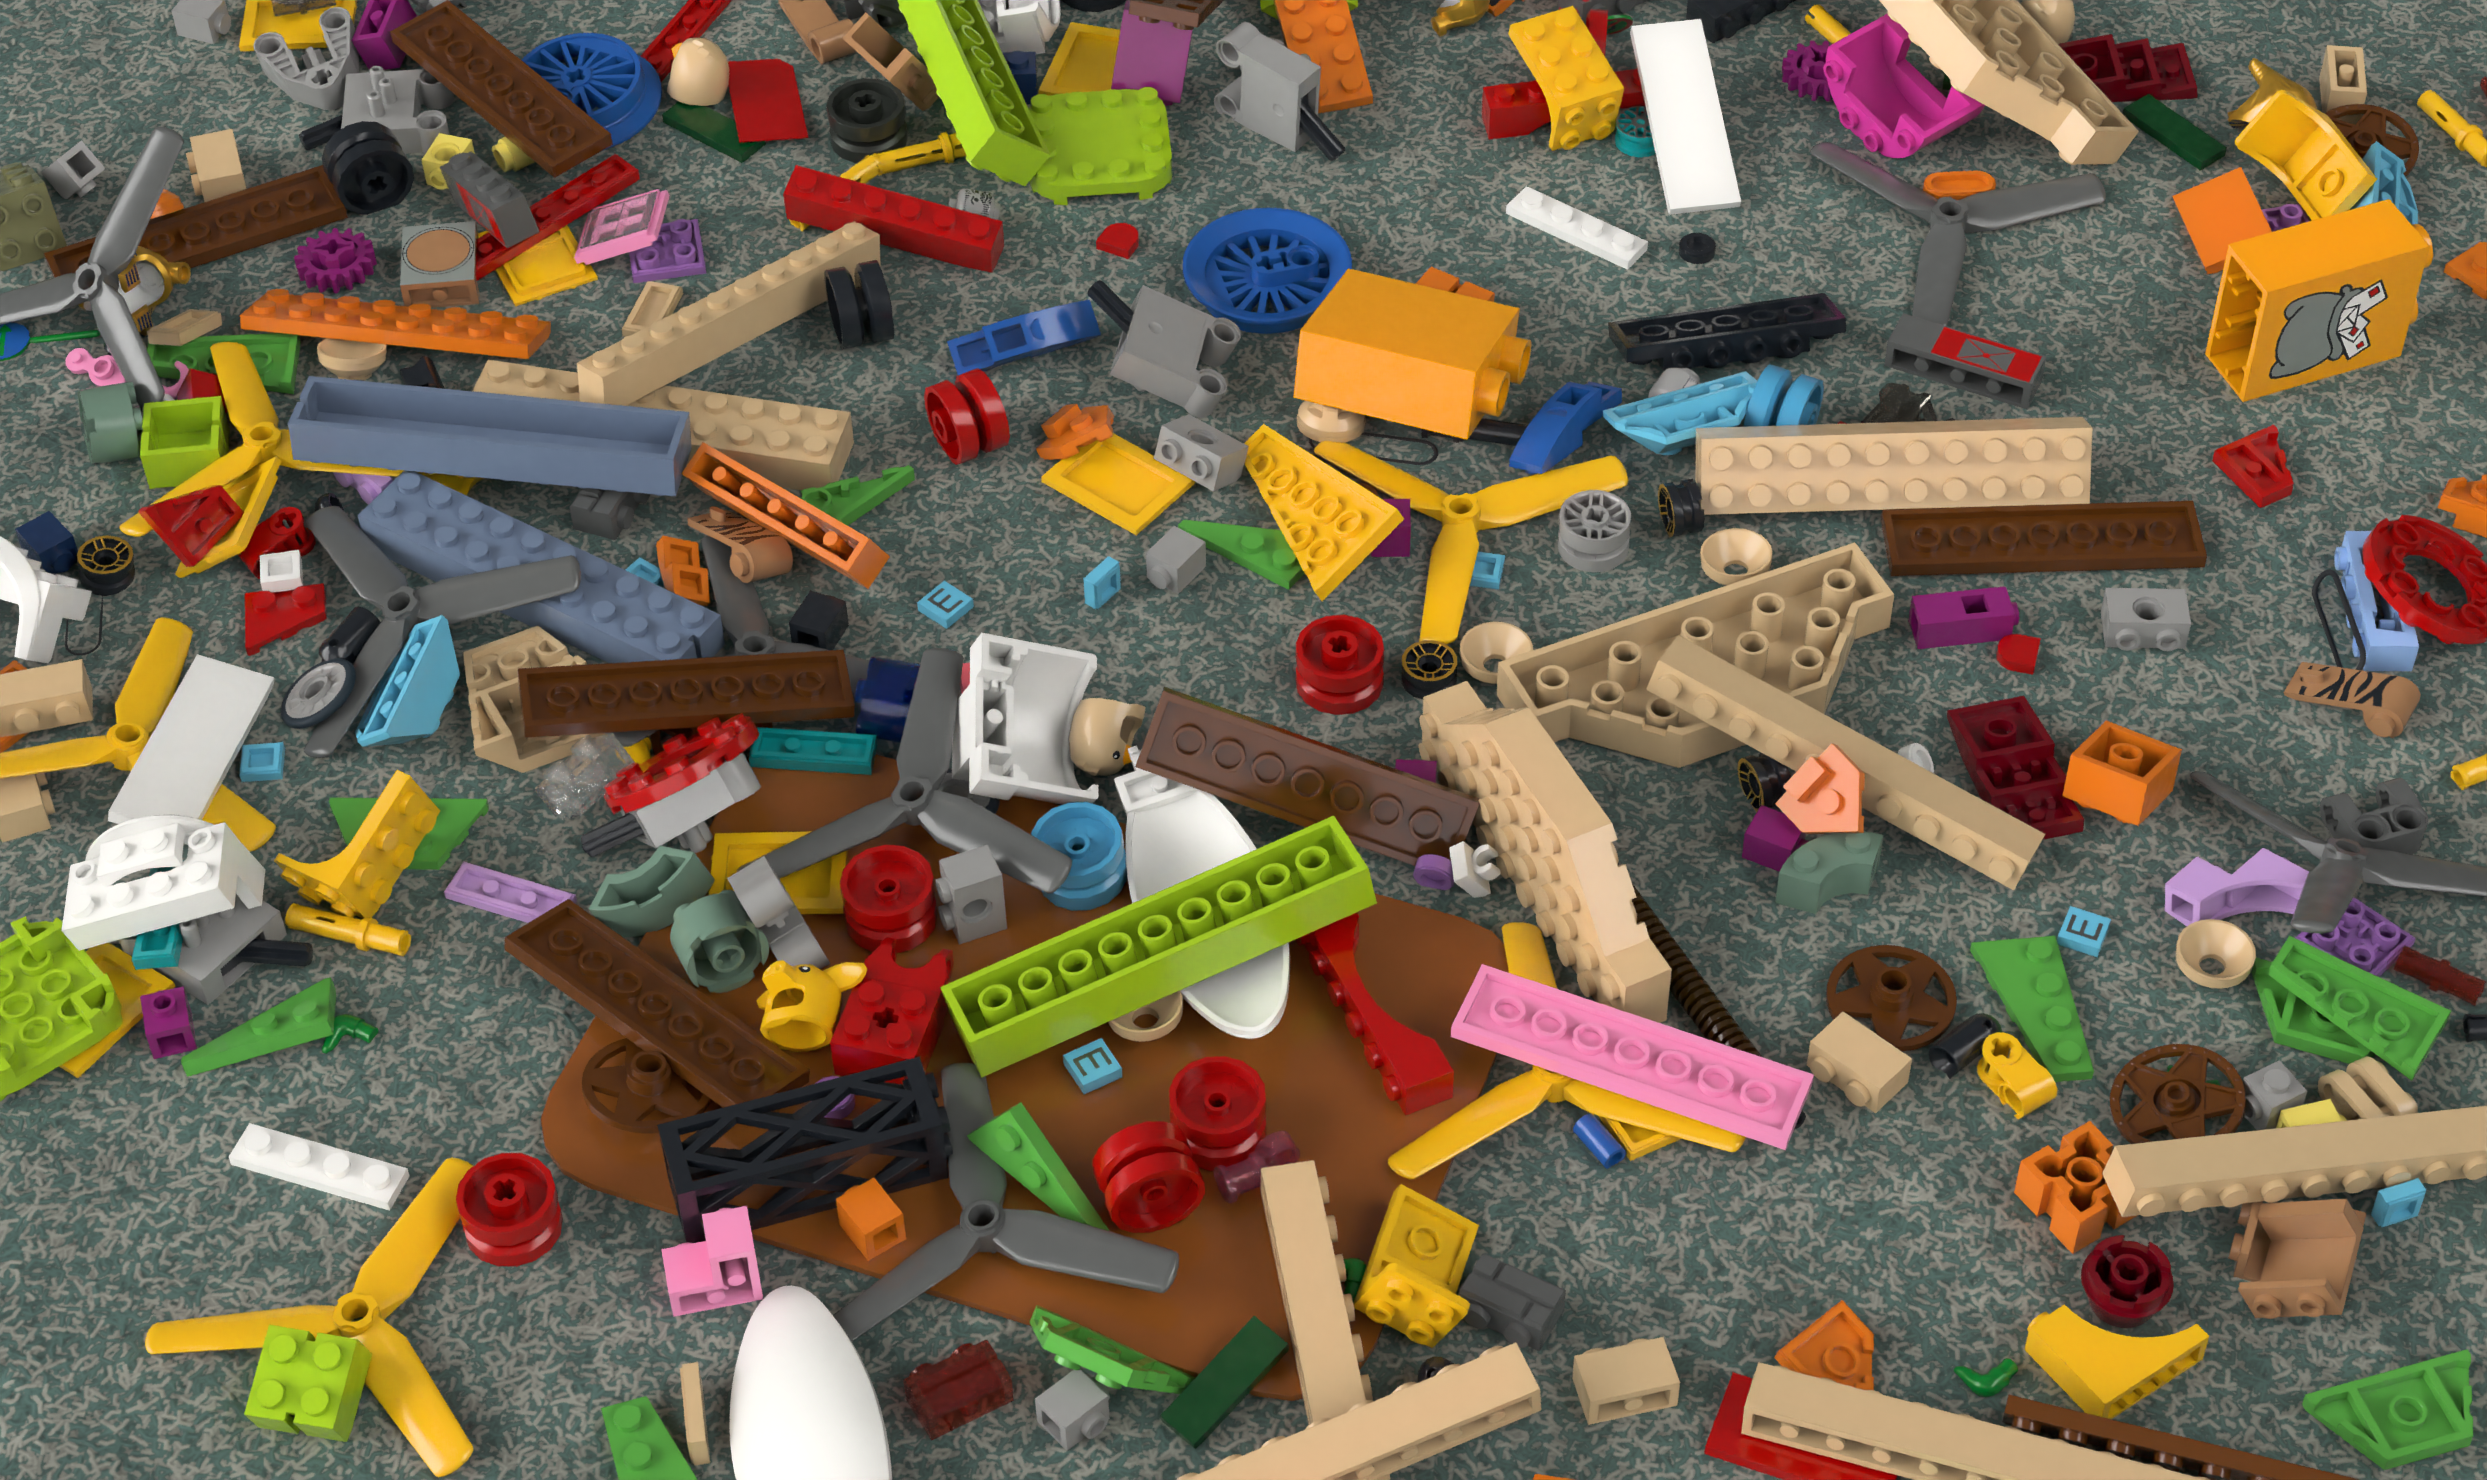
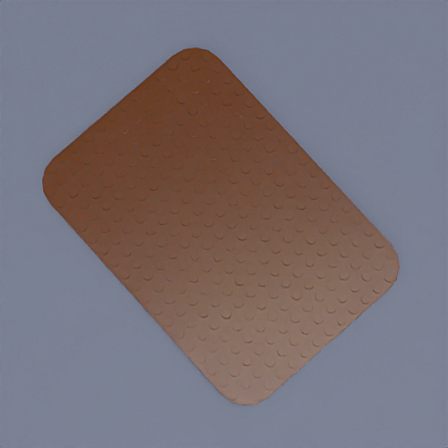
M876 754L872 775L751 767L761 788L749 797L719 812L709 827L713 835L712 840L707 843L704 850L695 854L711 874V856L713 855L715 833L814 831L866 805L891 797L900 780L897 761ZM1012 796L1009 801L1000 799L996 815L1031 835L1037 821L1052 808L1060 805ZM1118 822L1122 829L1125 849L1126 824ZM902 823L877 838L848 849L847 864L854 856L864 850L881 845L905 846L919 852L930 863L934 876V895L938 912L935 929L922 944L912 950L898 953L896 963L904 968L915 969L930 962L932 957L943 948L952 950L954 965L949 983L1132 904L1128 878L1121 892L1107 904L1091 910L1071 911L1054 905L1043 896L1041 890L1002 873L1007 929L959 944L953 930L946 931L941 922L938 907L944 904L939 897L935 883L936 879L941 878L939 860L959 854V852L937 843L921 825L913 826ZM1376 893L1377 904L1357 912L1359 914V944L1354 958L1357 972L1365 989L1377 1005L1394 1020L1417 1033L1435 1039L1454 1070L1453 1098L1406 1116L1398 1102H1392L1388 1098L1383 1086L1382 1075L1378 1069L1373 1070L1369 1066L1364 1054L1363 1043L1359 1037L1353 1038L1350 1034L1344 1011L1341 1006L1335 1007L1328 995L1325 979L1322 975L1317 976L1314 973L1309 961V952L1304 945L1299 946L1295 940L1289 942L1290 980L1286 1008L1278 1025L1265 1036L1245 1039L1227 1034L1211 1024L1183 999V1014L1180 1022L1169 1034L1159 1039L1145 1042L1128 1040L1115 1033L1107 1022L987 1075L986 1080L994 1117L1022 1102L1110 1232L1176 1251L1179 1254L1177 1276L1165 1293H1157L1022 1265L1000 1252H978L957 1271L924 1293L1031 1326L1029 1322L1035 1307L1039 1305L1193 1377H1197L1253 1316H1256L1287 1342L1290 1350L1249 1394L1257 1397L1287 1401L1303 1399L1261 1196V1168L1314 1160L1318 1177L1325 1176L1328 1184L1329 1203L1324 1204L1326 1216L1334 1215L1336 1221L1338 1242L1332 1243L1334 1254H1342L1344 1259L1360 1258L1366 1265L1370 1259L1392 1194L1400 1184L1436 1202L1455 1157L1412 1180L1396 1174L1388 1165L1387 1160L1391 1155L1481 1096L1498 1053L1450 1037L1451 1027L1482 964L1509 973L1504 943L1492 931L1465 918ZM844 913L801 914L830 962L829 965L821 970L846 962L864 963L865 959L872 953L860 947L848 935ZM673 923L661 930L645 933L637 948L762 1035L760 1027L765 1010L758 1007L756 1000L768 990L762 980L765 970L772 963L778 961L770 947L764 966L760 962L753 970L755 975L753 979L735 990L715 993L709 992L707 987L701 985L697 987L691 982L671 945L670 933ZM853 988L841 992V1015ZM948 1009L944 1017V1027L925 1072H933L939 1093V1098H935L938 1107L944 1106L941 1078L942 1068L954 1063H974L951 1020ZM1143 1014L1138 1016L1133 1023L1140 1028H1149L1155 1025L1158 1019L1151 1014ZM595 1016L549 1093L541 1116L546 1152L564 1175L590 1189L678 1216L667 1176L659 1133H635L613 1127L599 1119L589 1109L584 1100L582 1077L589 1060L605 1046L626 1038ZM1102 1038L1122 1067V1078L1087 1094H1083L1064 1066L1063 1055ZM830 1043L812 1051L794 1052L782 1049L810 1069L809 1082L804 1086L815 1084L825 1077H842L834 1074ZM626 1051L606 1060L600 1068L624 1066ZM1227 1056L1244 1061L1255 1069L1265 1084L1267 1137L1260 1153L1249 1163L1232 1170L1209 1171L1199 1168L1205 1182V1195L1199 1206L1178 1223L1150 1233H1131L1119 1229L1110 1217L1105 1204V1194L1100 1190L1093 1173L1092 1160L1098 1148L1110 1136L1128 1126L1146 1121H1165L1170 1123L1169 1088L1175 1075L1188 1063L1204 1057ZM691 1084L687 1085L685 1088L699 1101L702 1092ZM594 1091L598 1101L614 1113L618 1098ZM855 1095L854 1109L848 1116L842 1119L853 1120L880 1102L881 1099ZM712 1100L705 1112L723 1107ZM811 1101L771 1112L793 1114ZM654 1110L642 1121L663 1120L674 1116ZM736 1124L710 1147L740 1150L769 1129ZM697 1131L679 1135L681 1142L686 1140L688 1137H690ZM868 1154L840 1174L872 1179L896 1156ZM947 1160L948 1177H949V1166H948V1160ZM921 1164L912 1171L926 1168V1165ZM1005 1171L1007 1188L1003 1209L1036 1210L1059 1216ZM950 1178L888 1194L903 1213L906 1240L867 1261L839 1225L837 1208L755 1229L751 1232L754 1240L881 1279L926 1243L959 1225L963 1209L950 1187ZM754 1184L726 1204L747 1206V1208L758 1210L783 1187ZM814 1190L799 1201L830 1194L835 1191ZM1344 1281V1282H1341V1287H1342L1343 1293H1344V1290H1345V1287H1346V1286L1344 1285V1284H1345V1281ZM1354 1308L1355 1321H1351L1349 1324L1352 1335L1360 1334L1364 1361L1358 1362L1360 1370L1374 1351L1385 1324L1371 1320L1365 1313Z

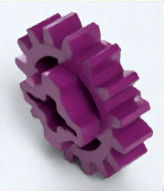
M1811 40L1808 47L1799 43L1797 44L1796 51L1789 49L1787 57L1783 58L1782 82L1788 83L1789 91L1798 89V97L1802 98L1808 94L1811 95L1812 101H1816L1818 96H1823L1826 101H1830L1831 93L1823 70L1829 46L1828 41L1825 40L1822 45H1817L1814 40Z
M333 228L332 232L327 234L319 231V238L307 237V246H298L299 255L294 256L300 281H306L307 288L309 289L318 285L320 293L326 291L327 288H332L334 293H338L340 287L343 286L348 290H353L352 283L364 284L366 282L364 275H373V266L377 265L372 241L365 240L364 233L362 232L353 236L352 229L350 228L344 233H339L337 228Z

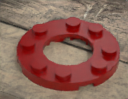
M2401 515L2398 520L2389 521L2385 518L2380 521L2367 536L2363 544L2362 553L2366 568L2364 573L2382 597L2398 612L2400 619L2408 626L2419 627L2446 644H2453L2454 642L2480 644L2487 642V563L2481 559L2484 554L2456 532L2425 518ZM2408 555H2419L2441 564L2459 580L2465 589L2468 602L2461 608H2454L2455 605L2453 604L2445 607L2433 601L2429 592L2426 591L2422 595L2419 592L2417 580L2403 570L2406 567V564L2402 562L2403 558Z
M743 713L722 723L719 717L713 718L697 728L699 733L688 738L685 737L684 733L678 734L662 744L664 751L640 765L638 762L622 768L616 773L617 778L604 786L606 790L604 799L613 814L618 813L622 810L620 806H622L625 813L648 806L708 776L709 772L720 767L725 760L726 762L733 760L750 747L759 737L760 733L752 718L744 716Z

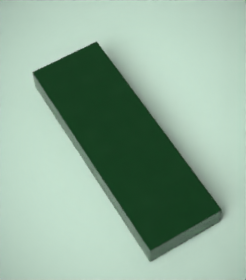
M2150 94L2133 102L2123 110V115L2132 124L2199 170L2206 168L2226 154L2227 147Z
M677 102L662 114L663 123L741 163L766 145L765 141L739 143L735 121L706 106Z
M1253 1316L1160 1415L1162 1422L1196 1449L1290 1350L1288 1343L1256 1316Z

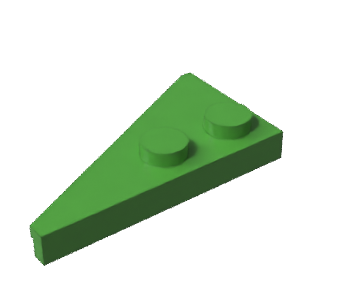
M909 465L906 467H893L882 470L881 478L861 483L857 476L828 483L819 488L801 490L800 499L848 526L914 481V468Z
M1183 520L1178 525V528L1205 541L1206 548L1288 590L1305 574L1281 530Z
M331 977L321 980L183 1056L181 1064L186 1075H196L333 1035L336 988Z
M1022 1102L987 1121L967 1135L974 1145L1060 1217L1110 1231Z

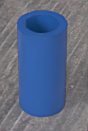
M1586 1114L1575 1123L1573 1132L1606 1169L1624 1159L1626 1155L1625 1149L1593 1114Z

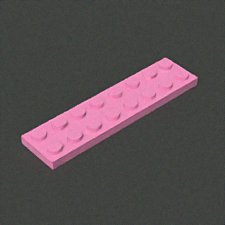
M1484 964L1481 965L1451 1027L1450 1037L1783 1150L1787 1148L1814 1078V1074Z

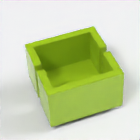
M221 396L144 403L140 458L149 489L176 487L229 452L230 428Z
M269 1325L244 1415L259 1428L299 1434V1431L302 1430L307 1436L347 1442L353 1428L372 1353L355 1338L317 1333L315 1338L309 1331Z

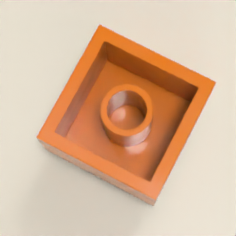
M2106 720L2071 754L2063 797L2076 801L2082 807L2096 809L2114 816L2120 822L2139 826L2173 791L2182 749Z

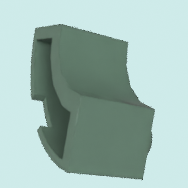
M1866 831L1864 833H1831L1802 845L1789 856L1779 872L1775 903L1816 914L1823 903L1835 896L1848 893L1868 895L1879 866L1884 835Z
M659 846L652 857L637 869L623 874H607L589 907V911L596 919L622 937L642 936L646 932L658 931L674 923L673 914L675 910L683 904L693 903L704 897L715 879L694 852Z

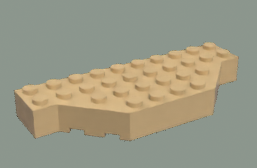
M1879 0L1888 10V16L1893 21L1901 24L1909 33V39L1917 46L1922 47L1930 56L1929 61L1951 79L1950 84L1954 89L2051 141L2059 150L2058 154L2065 162L2071 165L2113 164L2118 161L2139 132L2017 0Z
M1854 542L1498 662L1497 696L1505 708L1517 710L1529 707L1554 742L1572 738L1681 768L1747 744L1646 690L1658 660L1677 635L1825 714L1854 640L1890 628L1894 593Z
M1468 681L1424 696L1423 715L1419 718L1422 729V742L1419 743V752L1422 760L1437 761L1440 785L1479 798L1478 802L1480 804L1472 823L1476 827V834L1480 845L1488 844L1498 852L1496 864L1500 869L1502 877L1512 879L1516 885L1517 897L1522 906L1532 908L1536 914V922L1542 931V935L1544 937H1552L1556 943V950L1561 963L1565 967L1572 966L1577 974V982L1581 992L1586 997L1592 996L1598 1003L1658 1023L1666 1021L1672 969L1651 941L1645 922L1637 923V913L1632 899L1637 897L1626 864L1618 865L1617 851L1612 843L1618 840L1613 824L1529 707L1514 710V708H1499L1493 711V708H1486Z

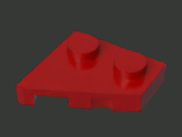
M2271 425L2216 449L2212 460L2259 508L2290 496L2294 485L2291 472L2286 468L2287 459L2284 449L2279 448L2277 441L2279 432L2275 425Z
M212 485L142 507L138 511L186 567H194L240 520L244 513L221 485Z
M324 583L300 586L294 590L281 592L258 591L245 593V648L247 655H255L260 652V647L278 638L283 641L296 635L303 628L312 627L326 620V590Z

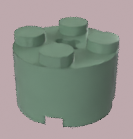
M133 382L98 386L78 391L79 413L84 426L85 434L83 435L90 463L102 464L140 458L141 435H137V431L143 430V420L140 407L132 408L131 405L136 404Z
M724 890L719 894L702 897L693 903L683 904L673 914L674 923L670 933L671 945L691 982L697 987L701 985L707 987L709 992L715 993L732 991L747 984L755 977L753 970L760 962L764 966L769 955L768 940L761 927L759 929L755 927L734 891Z

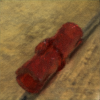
M2406 945L2403 947L2394 966L2395 971L2430 985V990L2434 992L2441 990L2473 1006H2476L2478 997H2481L2487 981L2471 976L2452 967V962L2446 959L2439 961L2432 957L2430 958Z

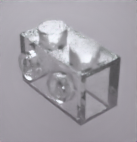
M613 733L594 738L590 735L584 736L570 748L573 754L565 761L559 760L543 772L542 775L545 780L534 790L556 818L566 820L582 816L604 796L606 792L604 786L617 778L616 773L622 768L635 763Z

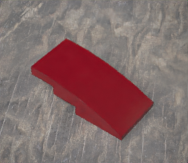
M2109 34L2058 44L2111 102L2137 101L2147 94H2150L2157 100L2198 98L2196 81L2184 43L2151 48L2149 40L2146 38L2115 44L2113 35Z
M2025 696L1947 710V719L1959 753L1983 801L2044 833L2043 840L2083 832L2084 818L2073 800L2063 797L2066 775L2054 758L2055 743Z

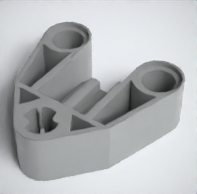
M333 7L321 14L319 23L332 60L326 62L320 48L313 50V47L306 48L307 53L301 55L306 67L304 71L300 72L291 49H288L281 34L268 32L260 35L255 40L253 45L254 51L264 74L289 97L323 110H334L343 106L346 74L359 73V53L351 41L356 29L346 9Z
M765 856L727 878L757 929L761 927L768 940L769 947L778 961L784 960L791 966L811 964L819 969L830 964Z

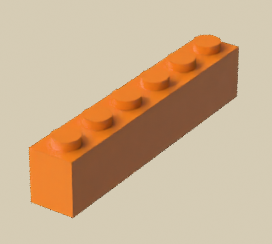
M702 442L681 473L703 493L759 526L782 536L788 543L869 589L890 558L870 538Z

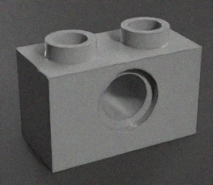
M1188 414L1161 425L1154 459L1214 492L1236 482L1242 476L1249 446Z
M2105 588L2100 612L2105 647H2118L2126 651L2135 648H2159L2162 651L2186 649L2191 627L2186 589Z
M988 845L939 860L941 878L936 879L935 883L939 897L944 904L939 906L938 910L945 930L952 929L958 943L962 944L1007 929L1002 873Z

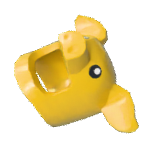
M784 960L772 963L765 970L762 977L768 990L756 1000L758 1007L765 1010L760 1027L762 1035L780 1049L794 1052L812 1051L829 1045L841 1015V992L855 987L863 980L867 973L865 964L846 962L821 970L811 964L791 966Z

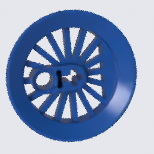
M577 33L561 36L539 45L522 59L525 64L611 133L613 145L606 149L621 144L639 133L652 120L661 103L662 85L654 67L646 59L636 54L628 44L609 35ZM578 56L576 66L574 65L571 57ZM564 59L566 66L560 60ZM596 106L599 108V110L592 111Z
M1281 208L1242 210L1216 219L1193 237L1183 257V276L1188 289L1214 317L1229 319L1242 331L1261 334L1282 333L1303 327L1347 269H1352V258L1349 248L1336 230L1311 215ZM1259 246H1269V250L1261 252ZM1249 248L1252 259L1242 249ZM1268 299H1270L1275 313H1266ZM1259 302L1257 313L1251 312V310ZM1283 304L1290 310L1286 311Z

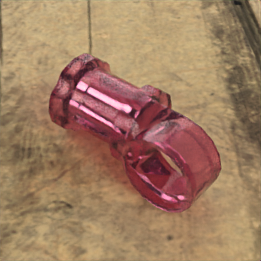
M1278 1131L1261 1140L1256 1146L1255 1151L1248 1154V1159L1228 1167L1223 1165L1216 1166L1214 1168V1176L1222 1197L1227 1203L1232 1204L1237 1202L1238 1196L1259 1187L1261 1188V1168L1296 1163L1300 1157V1150L1288 1132Z

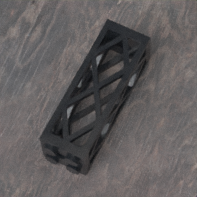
M915 1057L657 1125L667 1176L686 1243L706 1241L704 1227L701 1224L702 1214L716 1212L722 1208L742 1207L726 1203L754 1184L782 1186L783 1188L758 1210L747 1208L751 1231L837 1208L836 1198L842 1196L849 1188L870 1180L840 1173L868 1154L896 1156L873 1177L887 1194L949 1178L947 1160L948 1156L953 1154V1150L947 1133L951 1130L945 1107H938L935 1099L939 1098V1093L933 1072L925 1073L920 1057ZM904 1077V1080H902L903 1084L885 1082ZM849 1094L881 1099L880 1102L853 1120L824 1117ZM811 1101L793 1114L771 1112ZM736 1124L769 1129L740 1150L710 1147ZM697 1131L696 1133L688 1137L686 1140L681 1142L679 1135ZM921 1164L926 1165V1168L912 1171ZM814 1190L835 1191L830 1194L799 1201Z

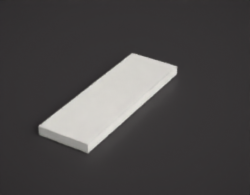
M1701 19L1631 26V40L1669 215L1740 207V193Z
M197 654L109 809L108 821L120 824L129 820L154 815H182L202 820L273 688L274 677ZM188 837L184 838V844L188 845Z

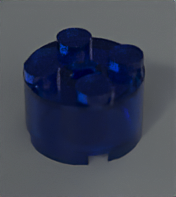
M871 657L867 678H860L858 680L855 691V701L862 703L861 712L856 723V734L877 735V739L901 743L920 668L919 663Z

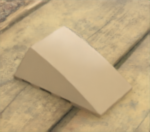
M535 626L463 652L476 756L525 773L598 746L606 736L605 733L525 738L518 684V669L587 665V662L580 656H571L564 644L541 627Z

